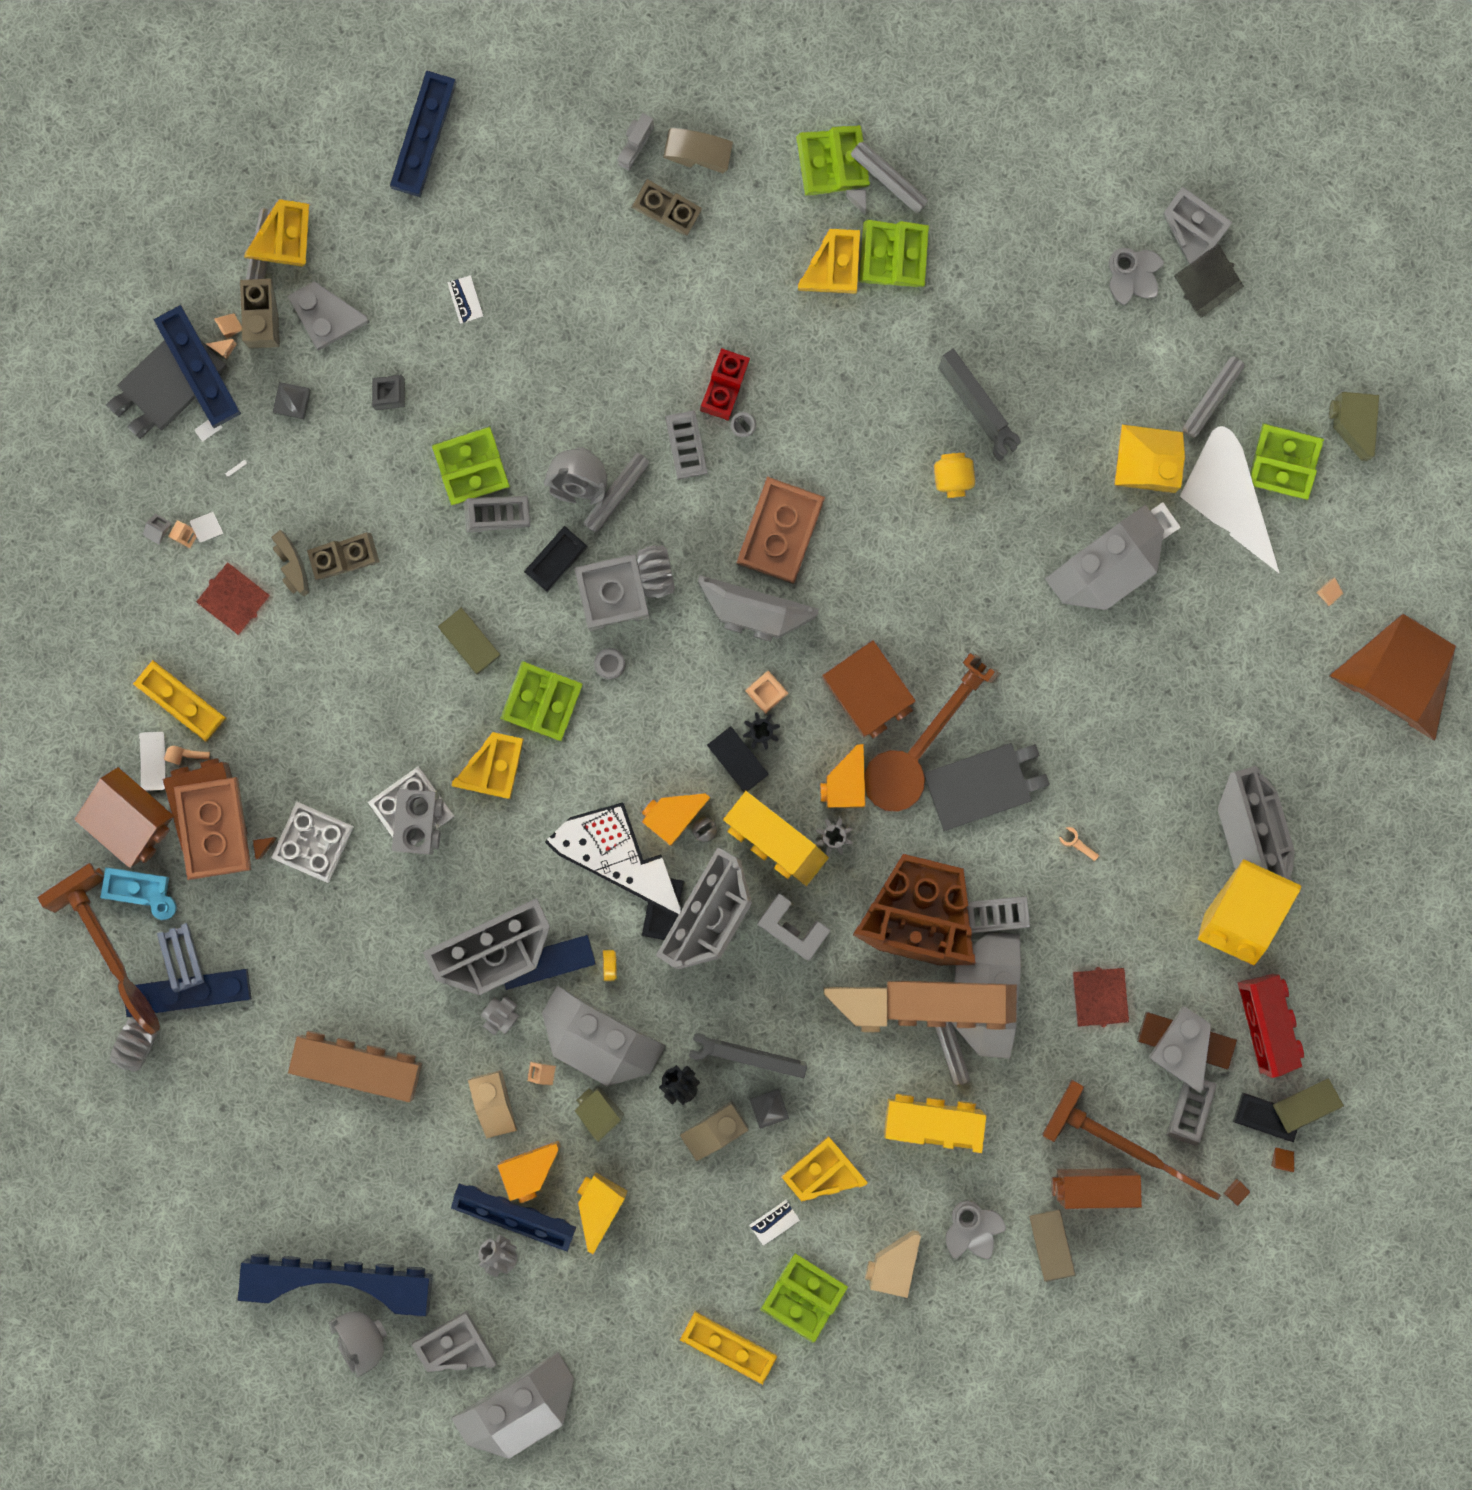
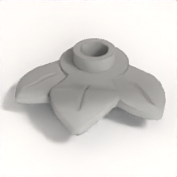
M1129 248L1117 249L1109 259V269L1113 274L1109 287L1116 301L1126 305L1133 294L1142 298H1155L1158 295V284L1153 273L1163 266L1164 261L1155 252L1150 250L1135 252ZM1126 259L1129 262V268L1122 269L1119 266V260Z
M962 1201L952 1211L953 1224L946 1233L947 1248L953 1258L961 1256L968 1248L975 1255L984 1259H990L994 1248L993 1235L1004 1232L1006 1230L1005 1223L997 1212L981 1210L972 1201ZM965 1211L973 1213V1219L969 1222H964L961 1218Z

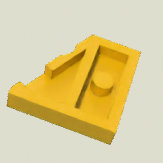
M279 199L246 250L244 258L303 267L306 264L309 204Z
M829 229L804 276L800 279L798 291L857 294L860 230Z
M492 732L480 750L469 760L467 766L452 781L451 786L511 799L524 739Z
M829 1136L781 1176L801 1201L814 1199L826 1194L839 1193L850 1188L863 1187L868 1184L867 1180Z

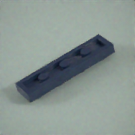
M426 70L390 183L391 189L421 198L457 84L456 79Z
M179 305L153 319L212 427L216 428L239 416L241 412L183 307Z
M248 969L203 975L205 983L176 993L171 988L170 980L135 985L145 996L155 1013L252 999ZM178 978L179 983H182V978ZM125 1005L126 1017H133Z
M458 1184L451 1206L453 1210L566 1252L569 1250L576 1230V1226L570 1225L564 1219L551 1218L541 1214L534 1208H524L511 1203L505 1197L489 1195L471 1185Z

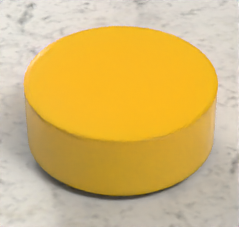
M603 950L604 981H615L617 978L616 952L614 950Z

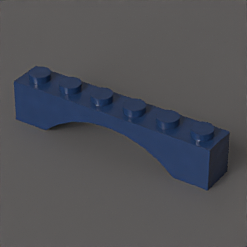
M251 1254V1259L247 1258L241 1262L238 1301L270 1303L282 1294L298 1287L335 1283L351 1286L369 1293L384 1303L394 1314L426 1317L430 1311L433 1274L425 1273V1268L407 1267L406 1271H394V1265L376 1264L375 1269L363 1268V1263L354 1261L344 1262V1266L332 1265V1260L314 1259L313 1264L301 1263L300 1257L284 1256L282 1261L270 1260V1255Z

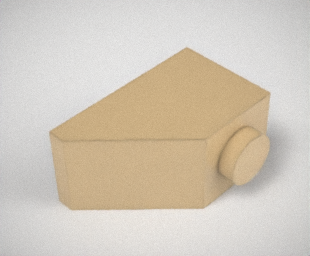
M824 987V995L855 1026H861V1032H880V1026H887L886 987Z
M502 1070L469 1079L468 1083L475 1111L486 1139L517 1131Z
M912 1230L875 1255L874 1262L868 1261L865 1280L870 1281V1290L908 1298L921 1238L918 1231Z

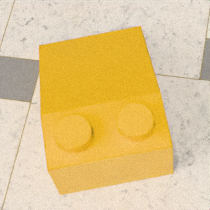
M1243 859L1206 910L1197 940L1251 965H1255L1268 949L1299 894L1301 885Z

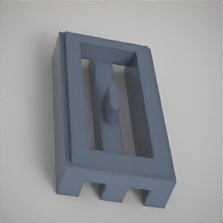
M188 924L181 925L179 929L171 928L167 933H157L172 990L176 993L205 983ZM182 935L184 936L195 975L193 979L189 977L179 937ZM169 940H172L183 980L182 983L178 981L168 944Z

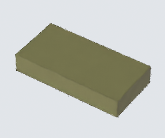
M462 607L438 626L477 675L501 656Z
M1328 1078L1275 1103L1273 1107L1287 1133H1290L1341 1109L1344 1105Z

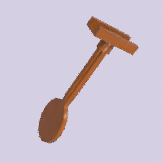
M972 653L967 656L963 664L969 670L961 679L963 681L910 751L906 753L904 751L889 750L878 754L869 762L864 772L865 791L874 805L885 811L898 812L910 808L920 799L925 787V775L919 759L973 690L976 691L983 681L994 683L1001 674L1000 672L990 668L987 673H984L983 671L987 668L984 663H981L979 667L975 666L981 658Z
M89 863L37 898L43 908L54 913L68 904L72 906L74 911L78 912L110 971L119 980L118 990L127 1009L146 1032L155 1034L160 1031V1025L153 1008L142 992L127 977L121 959L89 905L91 901L86 892L102 883L104 879L102 870L100 868L95 870L93 865Z
M1071 1080L1042 1134L1044 1137L1055 1142L1066 1124L1076 1129L1082 1128L1151 1167L1162 1169L1202 1193L1219 1200L1221 1195L1216 1191L1165 1164L1150 1151L1088 1118L1086 1112L1076 1107L1084 1086Z

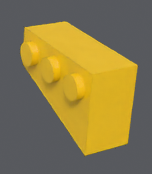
M747 791L744 792L723 819V821L731 826L727 831L741 843L746 838L753 844L750 850L764 861L768 857L775 861L777 864L774 866V869L786 879H789L792 875L803 885L807 886L829 859L813 842Z
M896 1094L895 1099L888 1098L884 1137L885 1139L923 1145L925 1143L943 1145V1148L954 1149V1147L973 1149L972 1152L982 1153L986 1114L981 1109H976V1103L958 1101L957 1106L945 1105L944 1099L927 1097L926 1103L915 1102L912 1095Z

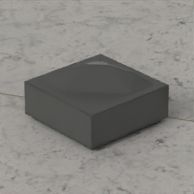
M402 375L372 378V407L375 410L405 407V378Z
M279 382L273 413L304 420L311 390L306 387Z
M779 1088L750 1098L760 1129L789 1119Z

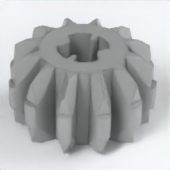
M652 545L638 550L637 561L644 594L648 598H661L672 594L675 586L667 549L663 545Z
M134 1017L130 1018L123 1026L114 1043L110 1056L111 1062L118 1065L117 1067L132 1072L141 1069L154 1045L157 1033L150 1034L146 1032Z

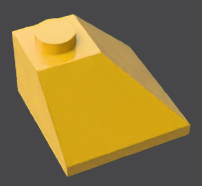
M1122 424L1114 485L1176 493L1182 486L1185 461L1183 432Z
M596 1172L592 1179L586 1176L577 1191L578 1194L582 1195L578 1205L587 1251L591 1254H594L628 1192Z

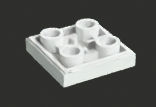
M419 766L368 802L392 837L394 834L398 788L437 792ZM424 798L416 799L413 803V811L419 816L425 814L428 810L427 801ZM445 802L442 818L437 817L436 830L455 817ZM419 828L413 830L410 834L412 845H416L425 838L424 832Z
M296 801L271 858L329 883L354 826Z

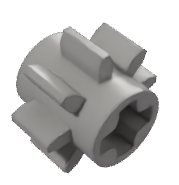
M841 818L838 819L836 825H831L830 821L825 819L827 828L825 830H815L818 834L822 835V840L818 841L816 846L825 844L827 846L826 855L831 853L832 848H837L838 853L842 855L843 849L841 846L844 843L847 845H852L853 843L851 840L846 839V834L852 828L843 829L841 827ZM834 828L839 829L838 835L843 838L841 842H835L833 846L829 844V838L825 835L827 831L832 832Z
M494 997L481 1014V1017L487 1020L482 1027L493 1035H496L499 1030L506 1035L519 1018V1015L514 1012L517 1004L507 997H504L502 1001Z
M501 1235L497 1237L496 1241L489 1238L479 1249L478 1257L481 1261L479 1266L485 1268V1272L494 1277H497L499 1272L507 1274L516 1265L517 1253L515 1250L517 1247L510 1244L511 1240Z

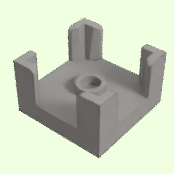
M635 554L574 568L590 632L604 629L606 625L632 619L639 621L650 618Z
M778 893L757 922V925L809 961L831 930L816 921L802 940L798 938L801 933L788 922H785L783 926L778 923L791 905L788 899Z

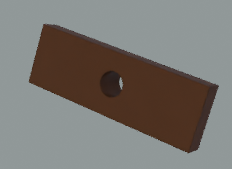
M1145 1012L1137 1042L1155 1047L1173 1020ZM1210 1031L1206 1063L1228 1070L1237 1040Z

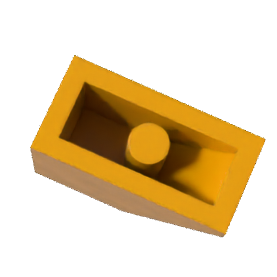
M857 744L826 777V783H820L821 802H827V808L865 807L864 744Z
M704 793L663 797L658 802L653 799L642 812L645 816L642 823L672 846L709 801L710 797Z
M559 1141L504 1160L497 1165L510 1201L518 1198L519 1203H523L537 1197L536 1191H539L543 1186L561 1147Z

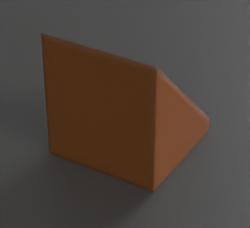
M277 837L253 840L255 860L262 859Z
M1275 1147L1271 1166L1294 1172V1151Z
M1238 1179L1224 1192L1237 1206L1250 1193Z

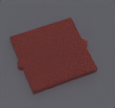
M227 562L214 580H209L210 585L196 602L239 635L249 621L257 617V611L270 595Z
M1096 967L1095 970L1073 972L1078 1026L1100 1025L1101 1027H1106L1107 1024L1129 1022L1124 968L1102 970L1100 967Z

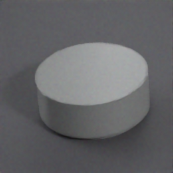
M606 648L596 655L594 667L602 678L615 679L623 673L625 659L618 650Z

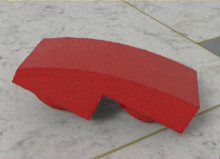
M721 348L700 407L701 412L729 421L750 361L749 357Z

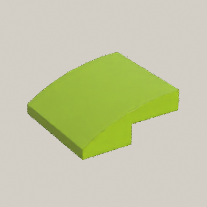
M861 125L832 127L829 131L800 132L796 136L805 196L859 189L870 185L868 170L851 155L854 148L860 142H863Z
M868 219L864 221L859 282L910 287L925 286L929 225L900 221L897 224Z
M1262 423L1250 471L1253 486L1308 500L1317 470L1315 468L1324 439Z
M490 426L432 445L451 506L464 502L467 498H477L510 487Z
M522 661L500 719L562 741L583 684Z
M794 1253L760 1310L814 1343L829 1316L834 1313L848 1286Z

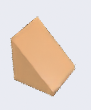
M234 313L214 319L227 339L242 331V326Z
M233 339L207 343L206 345L227 359L237 343Z
M177 520L168 537L191 548L196 539V534L192 527ZM192 533H194V535H193L192 539L190 540V542L187 543L188 540L190 539Z
M1336 578L1328 581L1316 592L1328 606L1333 604L1343 594Z
M530 1062L527 1081L542 1085H553L556 1066ZM533 1067H535L534 1077L532 1078Z

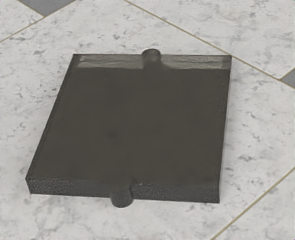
M1216 244L1174 275L1184 292V299L1189 300L1200 318L1244 287L1233 269L1234 263L1229 262L1219 244Z

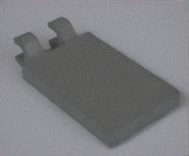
M164 340L117 385L123 392L112 398L106 406L120 417L135 403L144 414L133 420L128 425V428L141 439L155 425L160 430L167 427L196 399V396ZM202 341L219 374H221L228 368L227 365Z
M952 348L943 355L938 368L991 441L994 442L993 455L998 461H1001L1004 455L1007 454V450L1003 445H1007L1014 452L1021 443L1020 438L1010 430L1008 422L954 348Z
M1012 743L925 772V780L943 832L1031 802L1029 792L1049 786L1050 783L1046 774L1024 780L1019 765L1023 761L1040 756L1036 744L1014 751Z
M701 1033L694 1034L693 1041L701 1042L704 1047L701 1051L690 1050L689 1057L694 1060H701L707 1055H712L805 1078L807 1070L805 1061L711 1039Z

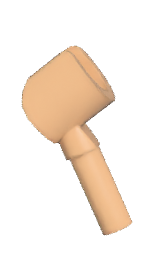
M170 746L167 748L164 760L180 765L183 756L209 760L210 752L191 751L178 746Z
M1066 828L1075 836L1072 842H1066L1059 837L1062 845L1075 847L1093 861L1098 858L1099 855L1078 839L1077 831L1074 828Z

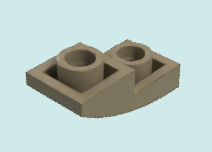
M670 128L663 158L690 168L694 164H698L723 174L728 170L733 142L702 132Z
M648 179L644 182L631 206L636 211L686 236L689 234L702 210L701 207L677 193L673 195Z
M279 530L271 537L276 543L273 550L283 562L290 561L280 569L286 576L282 581L293 594L298 591L303 596H306L309 593V585L303 562L291 540L283 531Z
M368 532L340 542L333 541L307 550L315 580L329 578L380 562L372 534Z
M1060 1209L1029 1216L1044 1281L1048 1282L1076 1276Z

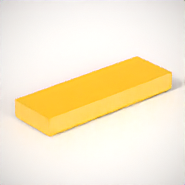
M154 660L150 662L133 683V685L205 742L212 737L226 719L225 716Z
M694 1311L680 1338V1341L762 1385L777 1359L776 1354Z

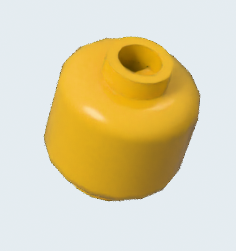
M965 453L941 455V460L935 462V486L938 491L947 492V498L965 497V490L974 488V462L971 458L965 457Z

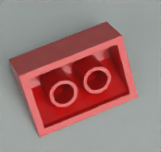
M1269 974L1237 982L1259 1072L1275 1078L1303 1067L1301 1058H1304V1050L1301 1041L1295 1038L1293 1028L1297 1027V1022L1293 1010H1288L1286 997H1289V990L1285 979H1281L1279 974Z

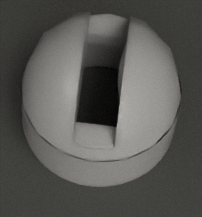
M737 413L731 420V429L739 437H748L756 430V420L749 413ZM741 418L751 427L750 431L747 432L745 427L740 424L739 420Z
M706 817L698 819L692 828L694 837L701 842L713 840L717 834L715 822ZM710 823L713 828L699 836L697 831Z

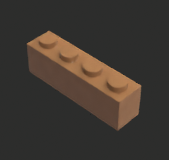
M930 981L887 982V1019L898 1020L899 1026H917V1021H927V1027H946V1022H957V1028H976V1023H986V1029L1003 1030L1006 1029V1024L1016 1023L1017 984Z
M307 1031L306 1036L300 1035L296 1037L288 1074L406 1102L414 1100L422 1063L415 1062L416 1056L401 1052L397 1053V1057L385 1055L386 1049L367 1045V1049L364 1050L356 1048V1042L337 1038L336 1043L324 1040L325 1034Z

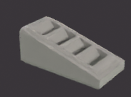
M688 411L665 416L677 480L707 474L696 412ZM691 422L692 427L674 431V425ZM694 435V440L676 443V438ZM696 447V453L679 456L678 451ZM699 460V465L681 468V463Z
M528 496L467 498L464 502L466 533L530 527ZM512 504H518L520 520H514ZM500 505H506L507 521H501ZM493 506L494 521L489 522L487 507ZM480 507L482 522H476L475 508Z
M1027 896L968 902V917L972 933L1030 927ZM1011 904H1017L1019 922H1013ZM999 905H1004L1006 923L1000 922ZM987 906H992L993 924L988 925ZM979 907L981 926H975L973 908Z
M1204 1080L1203 1091H1206V1095L1203 1097L1189 1092L1190 1086L1183 1082L1166 1136L1194 1146L1200 1143L1216 1089V1083ZM1186 1099L1201 1103V1109L1185 1104ZM1183 1111L1198 1116L1197 1121L1183 1117ZM1179 1123L1194 1128L1193 1133L1179 1129Z

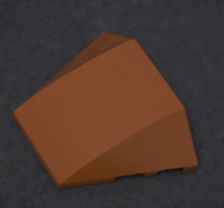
M1402 614L1343 665L1331 673L1329 677L1350 690L1366 696L1408 722L1409 726L1435 741L1456 645Z
M903 854L861 923L856 928L853 936L879 951L939 966L975 965V954H973L971 940L972 931L967 909L968 899L964 868Z

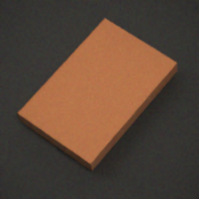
M767 477L736 564L794 584L825 497Z
M234 777L174 787L187 880L251 870L238 778Z

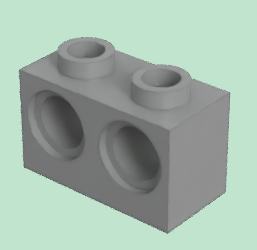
M398 788L392 851L433 855L434 849H439L441 832L436 830L437 817L442 818L444 800L439 799L438 792ZM418 798H424L428 803V810L425 814L419 816L413 811V803ZM419 828L425 834V841L422 845L416 847L410 842V834L413 830Z

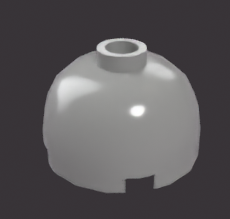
M575 448L563 451L552 459L546 473L544 486H550L549 493L562 501L577 503L573 497L575 496L590 499V505L597 504L603 500L605 495L607 473L604 464L591 451L585 448Z
M353 1311L329 1321L331 1334L337 1332L340 1336L337 1338L338 1348L352 1373H356L357 1378L377 1366L383 1357L385 1349L382 1339L387 1336L379 1319L373 1322L367 1314Z

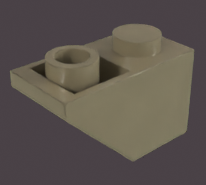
M272 279L240 280L242 341L249 349L280 347L279 314Z

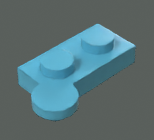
M105 867L100 898L151 906L153 916L160 920L172 918L177 910L175 900L167 896L169 877Z

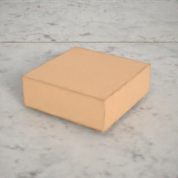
M769 671L765 672L745 690L765 714L789 694Z

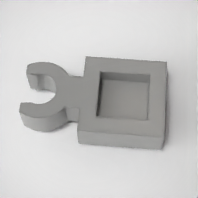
M642 113L638 121L634 119L631 122L626 136L629 137L628 143L617 159L619 166L628 171L631 169L638 153L641 152L654 129L653 118Z

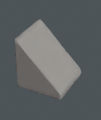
M847 190L846 198L866 215V190Z
M154 514L146 522L143 536L160 544L172 523ZM156 519H159L160 521H162V522H164V523H166V524L164 525V524L160 523L159 521H157Z

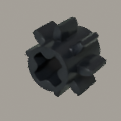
M755 712V721L753 723L749 721L744 722L750 728V732L743 734V738L751 737L754 740L751 745L752 749L756 747L757 743H763L764 749L768 750L767 742L770 739L778 742L779 739L773 735V730L779 729L780 724L772 725L770 723L772 714L767 715L766 719H760L758 712ZM762 723L767 724V731L770 735L757 739L755 737L756 731L753 727L755 725L760 727Z
M677 1065L668 1069L662 1077V1085L659 1086L665 1093L664 1098L672 1105L677 1100L682 1105H685V1103L694 1099L698 1091L697 1086L700 1084V1081L695 1077L696 1073L689 1066L684 1067L683 1070Z

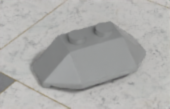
M1145 504L1046 577L1045 580L1063 604L1107 610L1157 573L1164 529Z
M702 575L698 579V584L719 622L725 623L724 629L732 632L742 633L743 629L755 632L753 637L771 642L772 637L779 639L817 618L819 609Z
M1257 766L1230 773L1218 806V812L1235 869L1245 859L1292 881L1290 876L1293 870L1295 850L1277 790L1267 778L1260 774L1261 771Z
M717 847L656 954L658 958L676 969L721 958L752 904L741 860Z
M536 898L424 951L423 954L436 981L481 995L537 968L550 925Z
M988 932L972 946L976 964L956 965L954 982L1017 984V1023L1021 972L1020 934ZM951 1022L979 1056L1010 1059L1016 1023L1006 1024V1029L994 1030L986 1029V1023H976V1028H957V1022Z
M558 985L542 1012L553 1056L607 1087L650 1074L665 1048L664 1044Z
M556 1352L456 1414L451 1419L468 1446L510 1459L563 1426L574 1377L559 1352Z

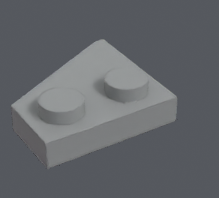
M1184 187L1180 189L1163 213L1194 272L1198 271L1232 224V221Z
M315 281L288 295L290 302L318 351L370 323L364 314Z
M1182 1006L1148 1058L1201 1093L1204 1084L1211 1024L1187 1007Z
M468 1311L463 1312L412 1342V1347L427 1372L443 1371L444 1369L465 1370L468 1367L482 1366L493 1368L497 1364Z

